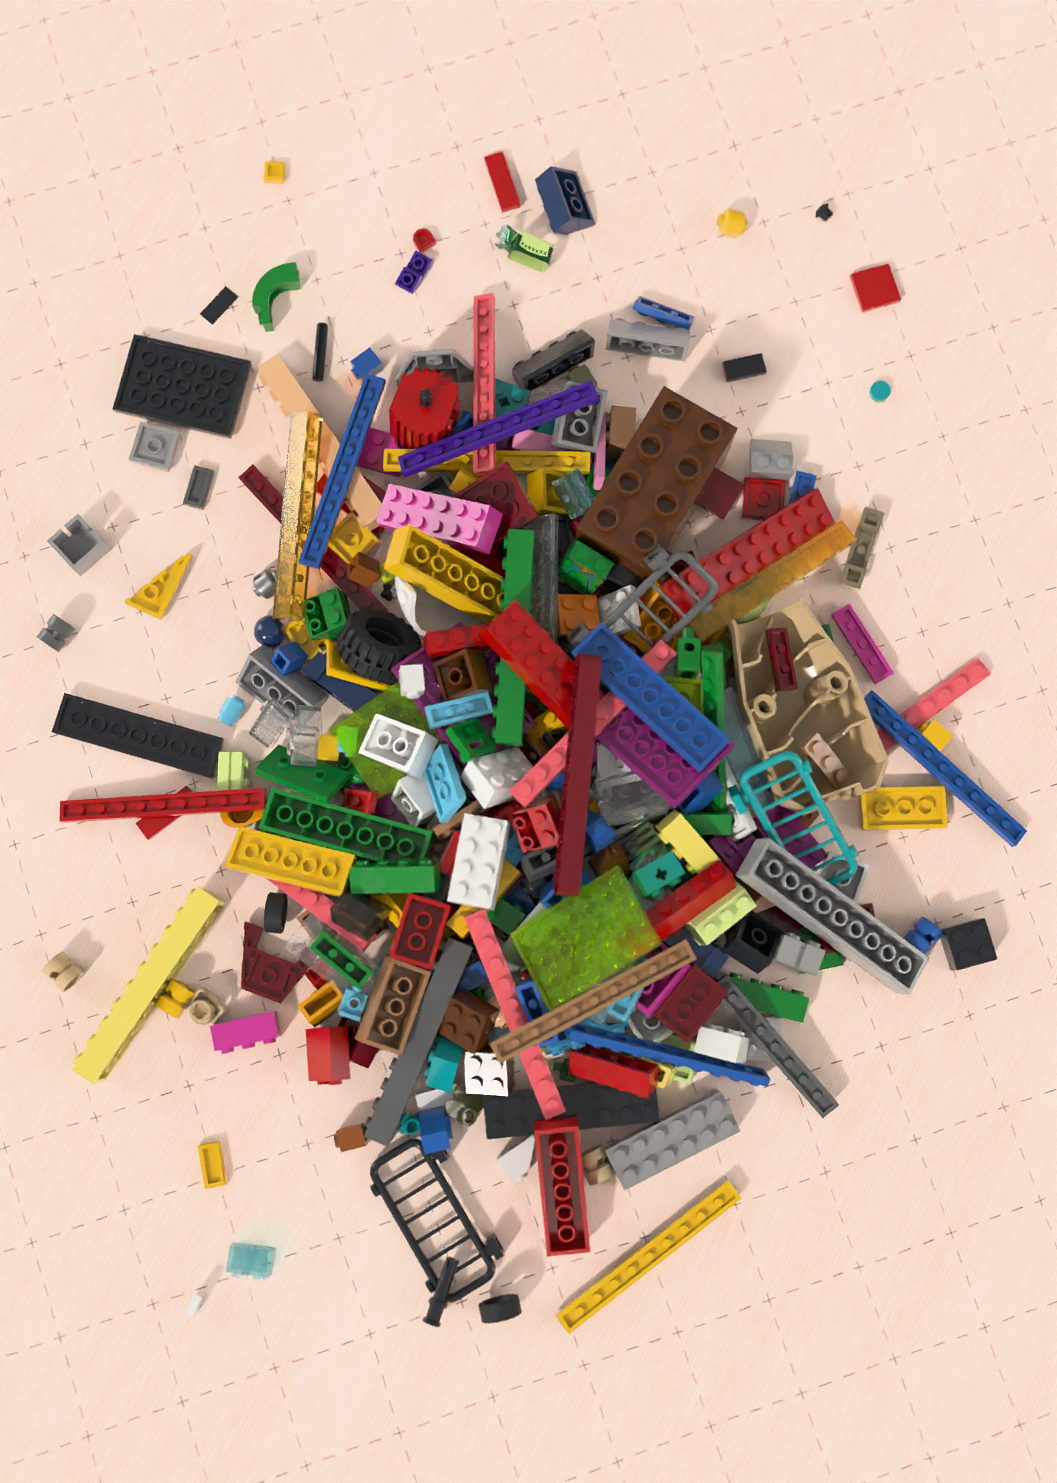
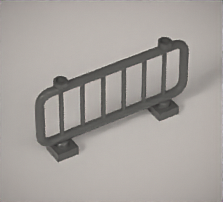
M658 544L643 559L653 572L602 622L609 629L619 618L623 619L651 646L641 659L660 640L668 644L700 611L705 614L713 607L710 601L717 594V582L686 551H676L669 555ZM677 560H684L709 585L708 592L702 598L670 569ZM666 571L698 601L686 614L654 584ZM650 587L682 616L672 628L669 629L639 600ZM635 602L666 631L655 644L624 615ZM581 621L566 637L570 644L576 648L591 632ZM600 682L599 689L607 693L609 690Z

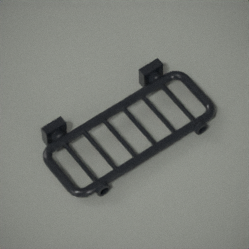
M412 1138L378 1157L372 1163L370 1177L374 1184L370 1185V1189L375 1197L381 1195L429 1280L425 1281V1285L431 1294L435 1292L439 1279L430 1263L471 1238L479 1254L458 1266L455 1274L480 1258L485 1262L487 1271L484 1275L452 1294L448 1293L446 1301L453 1303L485 1285L494 1277L496 1266L492 1256L499 1260L505 1255V1250L495 1233L486 1238V1245L482 1242L436 1162L439 1160L440 1164L449 1159L450 1155L447 1150L425 1154L422 1141ZM412 1147L420 1150L424 1157L423 1159L383 1183L378 1174V1170L382 1165ZM427 1162L435 1177L394 1202L386 1186ZM438 1181L446 1196L405 1221L397 1205ZM449 1200L457 1216L416 1240L408 1224ZM460 1219L468 1235L427 1259L419 1243Z

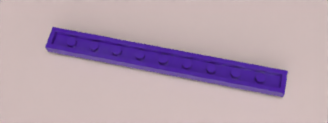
M593 380L398 457L402 474L406 478L599 402Z

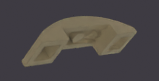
M864 507L850 546L840 583L861 589L867 570L866 567L876 535L882 523L884 512Z

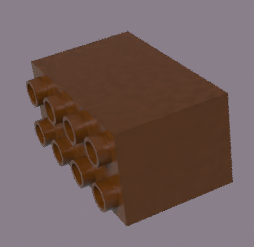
M663 386L578 525L575 541H580L613 563L630 570L643 582L653 572L643 559L658 544L668 554L670 553L698 507L702 496L725 462L738 428Z

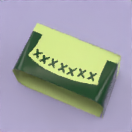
M519 230L512 240L507 258L541 273L543 270L544 273L550 265L554 244Z

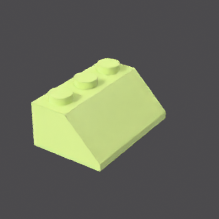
M736 881V888L685 924L698 945L710 944L756 907L747 891Z

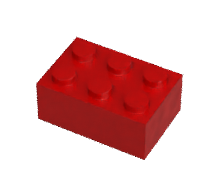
M409 893L389 957L432 970L451 906Z

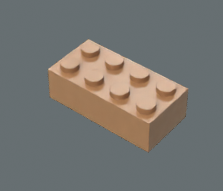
M385 956L355 1039L401 1056L431 972Z

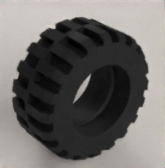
M363 608L350 614L337 641L339 655L352 671L358 672V675L365 676L371 681L375 682L377 680L385 684L387 682H390V684L399 682L391 668L422 647L418 633L404 619L396 617L391 612L387 613L382 609L375 610L374 608L366 610Z

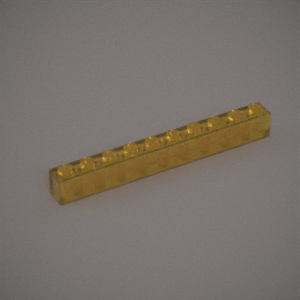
M309 410L291 412L272 616L273 619L284 621H305L309 567L299 564L298 561L314 519L323 415Z
M843 520L836 524L831 522L824 528V532L821 534L819 532L814 533L808 538L810 541L804 543V541L800 542L794 547L793 552L789 553V551H786L778 557L779 561L776 563L771 561L766 564L762 572H753L748 576L749 580L745 583L739 581L732 587L733 590L727 593L724 591L719 594L717 601L712 603L713 607L709 612L704 614L700 611L684 628L695 629L694 638H699L702 644L728 627L730 621H737L849 548L857 539Z

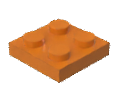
M557 594L554 597L558 637H566L581 621L589 628L590 632L600 624L597 595Z

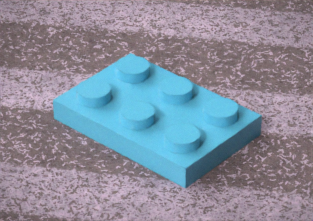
M440 744L432 754L424 771V776L439 822L448 823L465 802L466 795L448 744Z

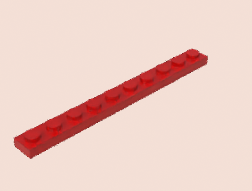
M253 788L60 801L59 822L71 823L265 810L267 803V789Z

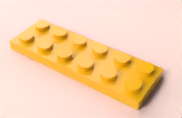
M239 827L225 866L229 869L344 898L350 881L349 868L356 863L357 857L353 854Z

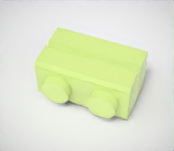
M219 752L217 791L249 789V779L246 778V770L250 769V758H247V754L244 752Z

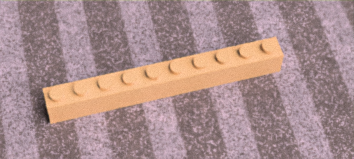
M277 354L257 367L260 372L258 378L264 386H269L271 390L268 392L275 402L278 400L281 403L280 410L285 417L290 416L292 419L290 422L296 433L301 432L303 435L301 437L302 442L307 449L309 447L312 448L314 451L312 453L313 458L317 464H323L325 467L323 472L328 478L340 443ZM356 467L345 497L347 500L344 502L351 512L355 511L358 516L355 518L362 528L366 526L370 532L379 526L376 524V520L382 503Z

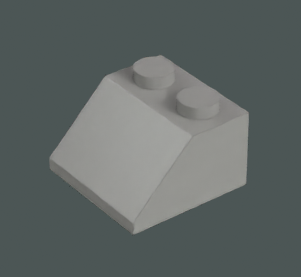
M751 439L748 477L779 479L789 482L793 475V449L791 442Z

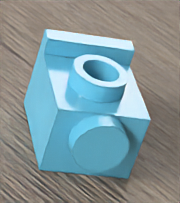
M352 985V988L346 986L338 1008V1014L360 1021L368 997L367 993L364 992L365 989L361 987L359 990L354 985ZM356 999L358 1004L351 1006L350 1001Z

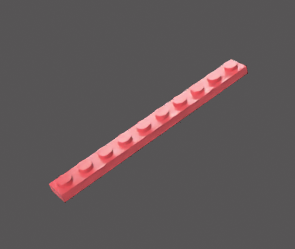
M493 293L474 296L473 427L496 418L495 296ZM496 442L473 451V473L476 477L483 476L496 467Z
M660 640L642 660L656 673L660 674L677 657V653ZM611 691L598 702L595 738L627 707ZM568 733L509 791L525 808L565 769Z
M481 909L464 916V919L511 1033L529 1022L515 991V983L485 909ZM538 1044L520 1053L519 1056L545 1120L566 1112Z

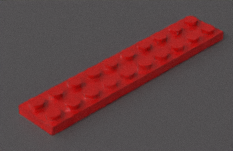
M818 488L811 490L698 560L717 582V594L710 601L711 603L836 524ZM690 566L677 573L700 598L708 592L709 585ZM673 577L659 585L661 590L685 614L698 602ZM669 604L677 621H679L682 616Z

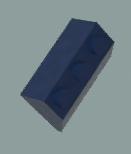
M550 166L534 179L537 191L544 205V210L550 221V227L554 233L568 235L596 225L577 171Z

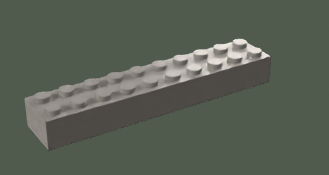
M770 838L756 839L736 876L894 993L911 995L929 957Z

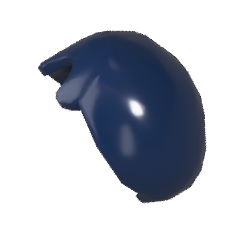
M273 615L259 618L254 626L256 641L261 645L267 646L269 649L278 647L285 639V634L282 631L284 624Z

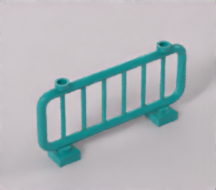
M785 751L746 769L740 776L742 791L738 789L736 784L728 788L730 799L740 815L748 812L746 803L750 802L770 839L784 850L786 848L783 844L827 824L834 837L796 854L794 857L798 859L836 841L843 854L811 868V870L815 872L846 858L849 868L826 879L833 886L851 878L856 873L858 867L856 857L859 856L854 845L848 846L809 773L813 772L808 760L802 761L798 754ZM785 760H790L794 763L796 770L752 790L748 781L753 775ZM798 773L800 774L806 787L764 807L761 806L755 795L756 793ZM806 791L810 792L816 804L773 824L770 822L765 813L766 810ZM815 808L819 809L825 821L781 841L774 829L775 827Z

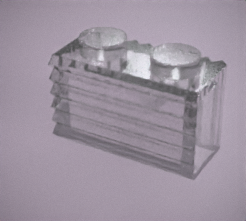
M278 699L265 701L260 708L261 714L259 717L254 718L249 726L251 729L248 734L267 749L276 745L295 715L294 711Z

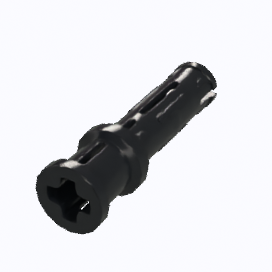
M446 1256L434 1296L429 1298L426 1316L422 1318V1321L430 1326L441 1327L440 1320L444 1309H447L448 1306L446 1299L458 1263L460 1262L458 1259Z

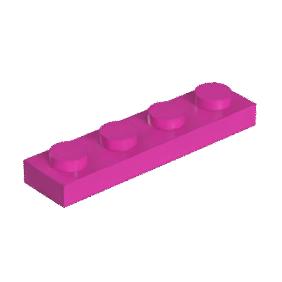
M850 603L831 615L875 685L894 674Z

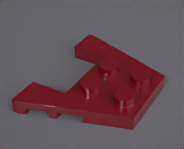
M245 921L241 989L282 1003L319 956L306 943H304L296 964L257 949V945L264 928Z

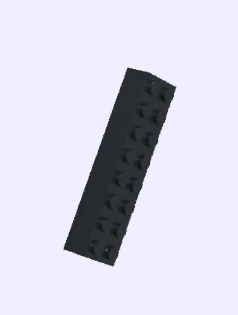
M597 1082L556 1086L566 1112L550 1118L577 1117L579 1130L660 1122L657 1091L655 1089L649 1098L627 1091H619L611 1086L600 1085ZM533 1088L511 1090L508 1096L483 1094L487 1140L535 1135L533 1121L545 1120Z

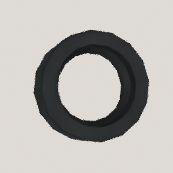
M614 563L603 583L612 590L617 591L628 585H632L636 589L642 581L630 570Z
M269 892L264 910V931L266 933L282 934L287 917L286 893Z
M517 1294L492 1297L478 1304L481 1322L485 1324L503 1322L522 1314L519 1295Z

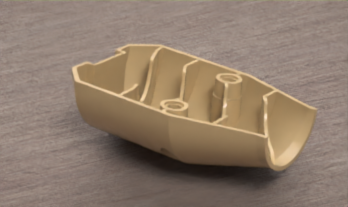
M804 598L778 612L751 622L737 625L735 620L730 621L728 627L732 640L737 707L759 763L785 751L798 754L802 761L808 760L813 770L809 774L825 803L839 798L846 801L879 788L889 759L851 666L810 612ZM768 628H787L798 685L796 690L776 691L765 634V630ZM812 731L818 732L851 774L838 790L832 788L799 747ZM785 760L762 772L766 782L769 783L796 770V767L792 761ZM798 773L769 787L775 802L806 787ZM806 791L778 805L797 813L816 803L810 792ZM815 808V809H813V810H811V811H809V812L803 814V816H804V815H807V814H810V813H812V812H815V811H817V810H819V809H818V808Z

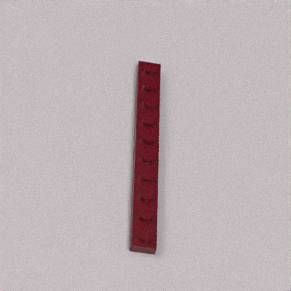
M252 464L238 478L303 548L311 526ZM328 546L321 568L358 609L374 608L375 610L382 609L390 613L366 586L348 579V566Z

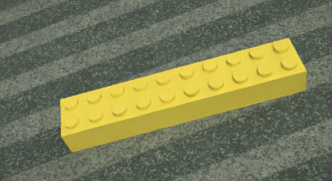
M197 887L190 891L186 898L188 902L184 907L181 906L174 915L176 919L172 925H167L161 934L163 938L159 944L156 942L150 949L149 953L151 955L148 960L143 961L137 968L138 974L135 979H130L124 987L126 991L121 998L118 997L111 1007L113 1011L109 1016L106 1015L99 1024L101 1028L96 1035L93 1034L86 1043L88 1047L84 1053L80 1052L73 1062L75 1066L72 1070L94 1085L106 1080L156 1007L155 1003L161 994H165V988L170 980L176 978L226 905L224 900L209 890Z

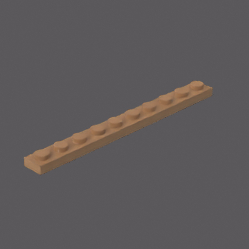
M684 940L490 1043V1046L501 1064L697 958L687 940Z

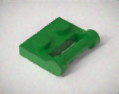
M477 718L450 726L445 731L451 742L459 750L460 759L464 763L473 761L475 757L483 754L489 755L496 751V744ZM478 741L482 743V746L472 750L469 747L470 744Z

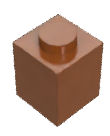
M359 551L348 564V579L368 588L374 582H377L381 576L380 561Z
M364 1123L340 1128L336 1131L337 1135H334V1142L336 1148H340L341 1153L368 1145V1140L364 1137L366 1133Z

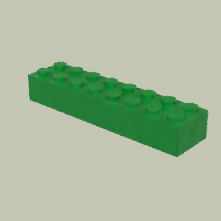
M271 788L259 825V829L268 833L353 854L357 858L375 863L378 860L384 859L390 860V863H398V860L411 859V862H419L420 859H430L437 837L432 831L276 788Z

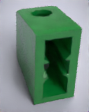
M683 628L682 637L678 638L675 652L677 657L674 662V677L696 679L700 673L701 640L694 638L695 629Z

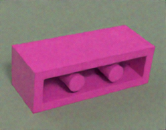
M276 1011L210 1026L214 1051L221 1050V1054L234 1052V1047L241 1045L242 1049L255 1047V1042L263 1041L264 1045L276 1042V1037L281 1036Z

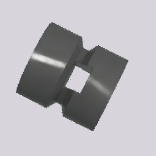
M53 614L47 621L48 627L42 628L36 637L57 652H60L66 644L65 638H70L76 629ZM54 631L58 633L55 638L52 637Z

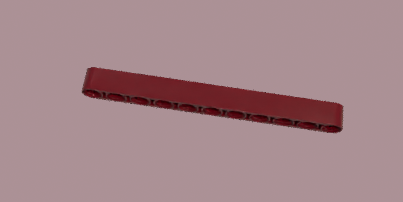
M578 653L575 659L554 875L555 895L578 896L580 892L602 663L600 655Z

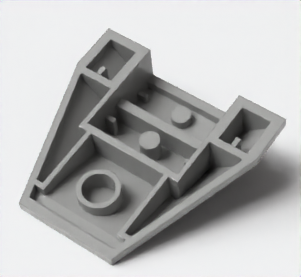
M455 349L418 351L410 354L396 376L398 387L403 374H411L417 368H419V371H423L424 368H428V370L456 368L458 383L473 382L474 367Z

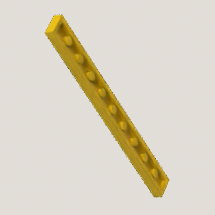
M384 449V471L402 472L398 457L416 449ZM496 450V467L504 461H508L514 473L530 474L543 468L566 474H590L591 454L590 452ZM473 451L421 472H440L442 470L444 472H459L463 465L473 471Z
M726 1180L556 1314L557 1319L568 1334L572 1333L741 1200V1196L729 1180Z

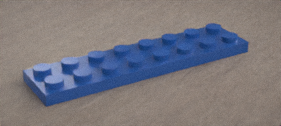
M602 623L571 652V656L576 659L578 653L600 655L602 660L600 682L699 773L730 742L731 739Z

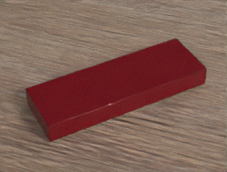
M768 628L765 630L775 689L776 691L796 690L798 685L787 628Z

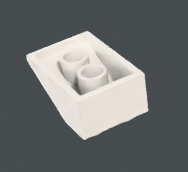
M376 714L358 753L421 779L438 739L424 731Z

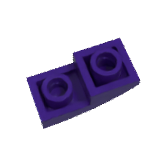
M415 250L407 266L403 267L395 285L413 294L434 261Z

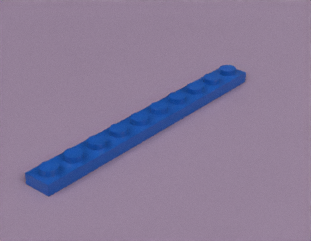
M365 374L298 562L301 565L320 570L386 384L384 378Z
M873 690L869 691L864 700L873 722L1011 847L1017 846L1027 830Z
M580 1023L565 1029L568 1038L576 1043H581L582 1041L590 1043L597 1048L603 1046L617 1053L623 1051L638 1058L644 1056L658 1063L664 1061L675 1067H689L695 1072L705 1071L716 1077L725 1076L736 1082L742 1080L757 1087L760 1085L768 1087L771 1080L765 1069L734 1063Z

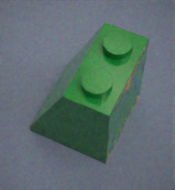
M576 540L570 543L553 576L583 595H591L605 581L614 563Z

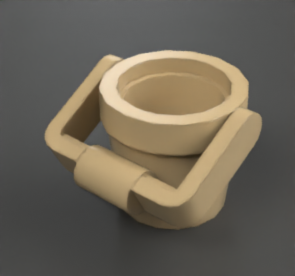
M205 986L198 989L189 1002L191 1004L189 1008L190 1017L195 1023L201 1025L216 1024L227 1010L226 1004ZM201 993L206 996L198 998Z

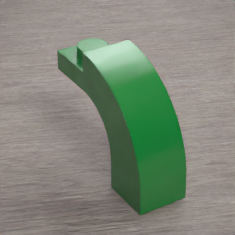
M296 262L281 264L270 269L260 278L255 286L252 296V307L255 314H258L259 324L263 325L265 332L274 331L271 308L275 298L283 292L301 289Z

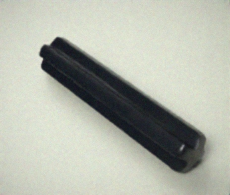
M322 322L317 323L312 372L313 380L319 382L324 379L328 325Z

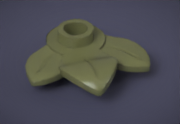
M459 1084L454 1090L453 1100L445 1102L446 1112L450 1117L456 1118L461 1126L469 1127L476 1122L477 1113L483 1108V1094L466 1093V1086ZM465 1112L468 1113V1117L466 1119H464Z

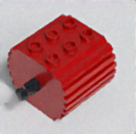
M417 368L411 374H403L389 408L390 436L395 438V445L397 447L400 445L401 449H419L451 435L459 420L461 402L458 401V384L455 381L453 384L450 376L446 378L444 372L440 371L439 374L436 369L428 371V368H424L423 371H419V368Z

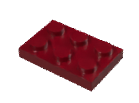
M694 964L654 1016L686 1043H689L729 992Z

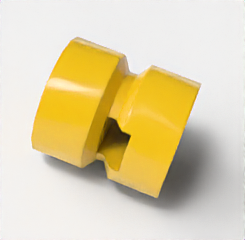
M172 978L165 988L166 994H161L155 1005L165 1013L179 1019L185 1010L184 1004L191 1001L195 991Z

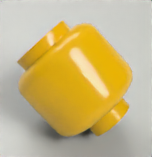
M728 208L723 214H719L717 226H719V231L722 235L737 238L746 231L748 219L745 218L743 212Z

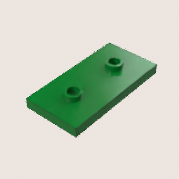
M279 744L255 768L256 775L325 803H328L350 779L349 772Z

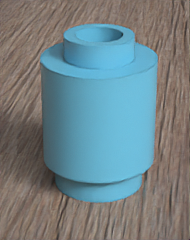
M233 695L232 698L228 696L218 712L220 715L217 719L232 727L234 723H237L246 708L243 705L244 700L236 695Z

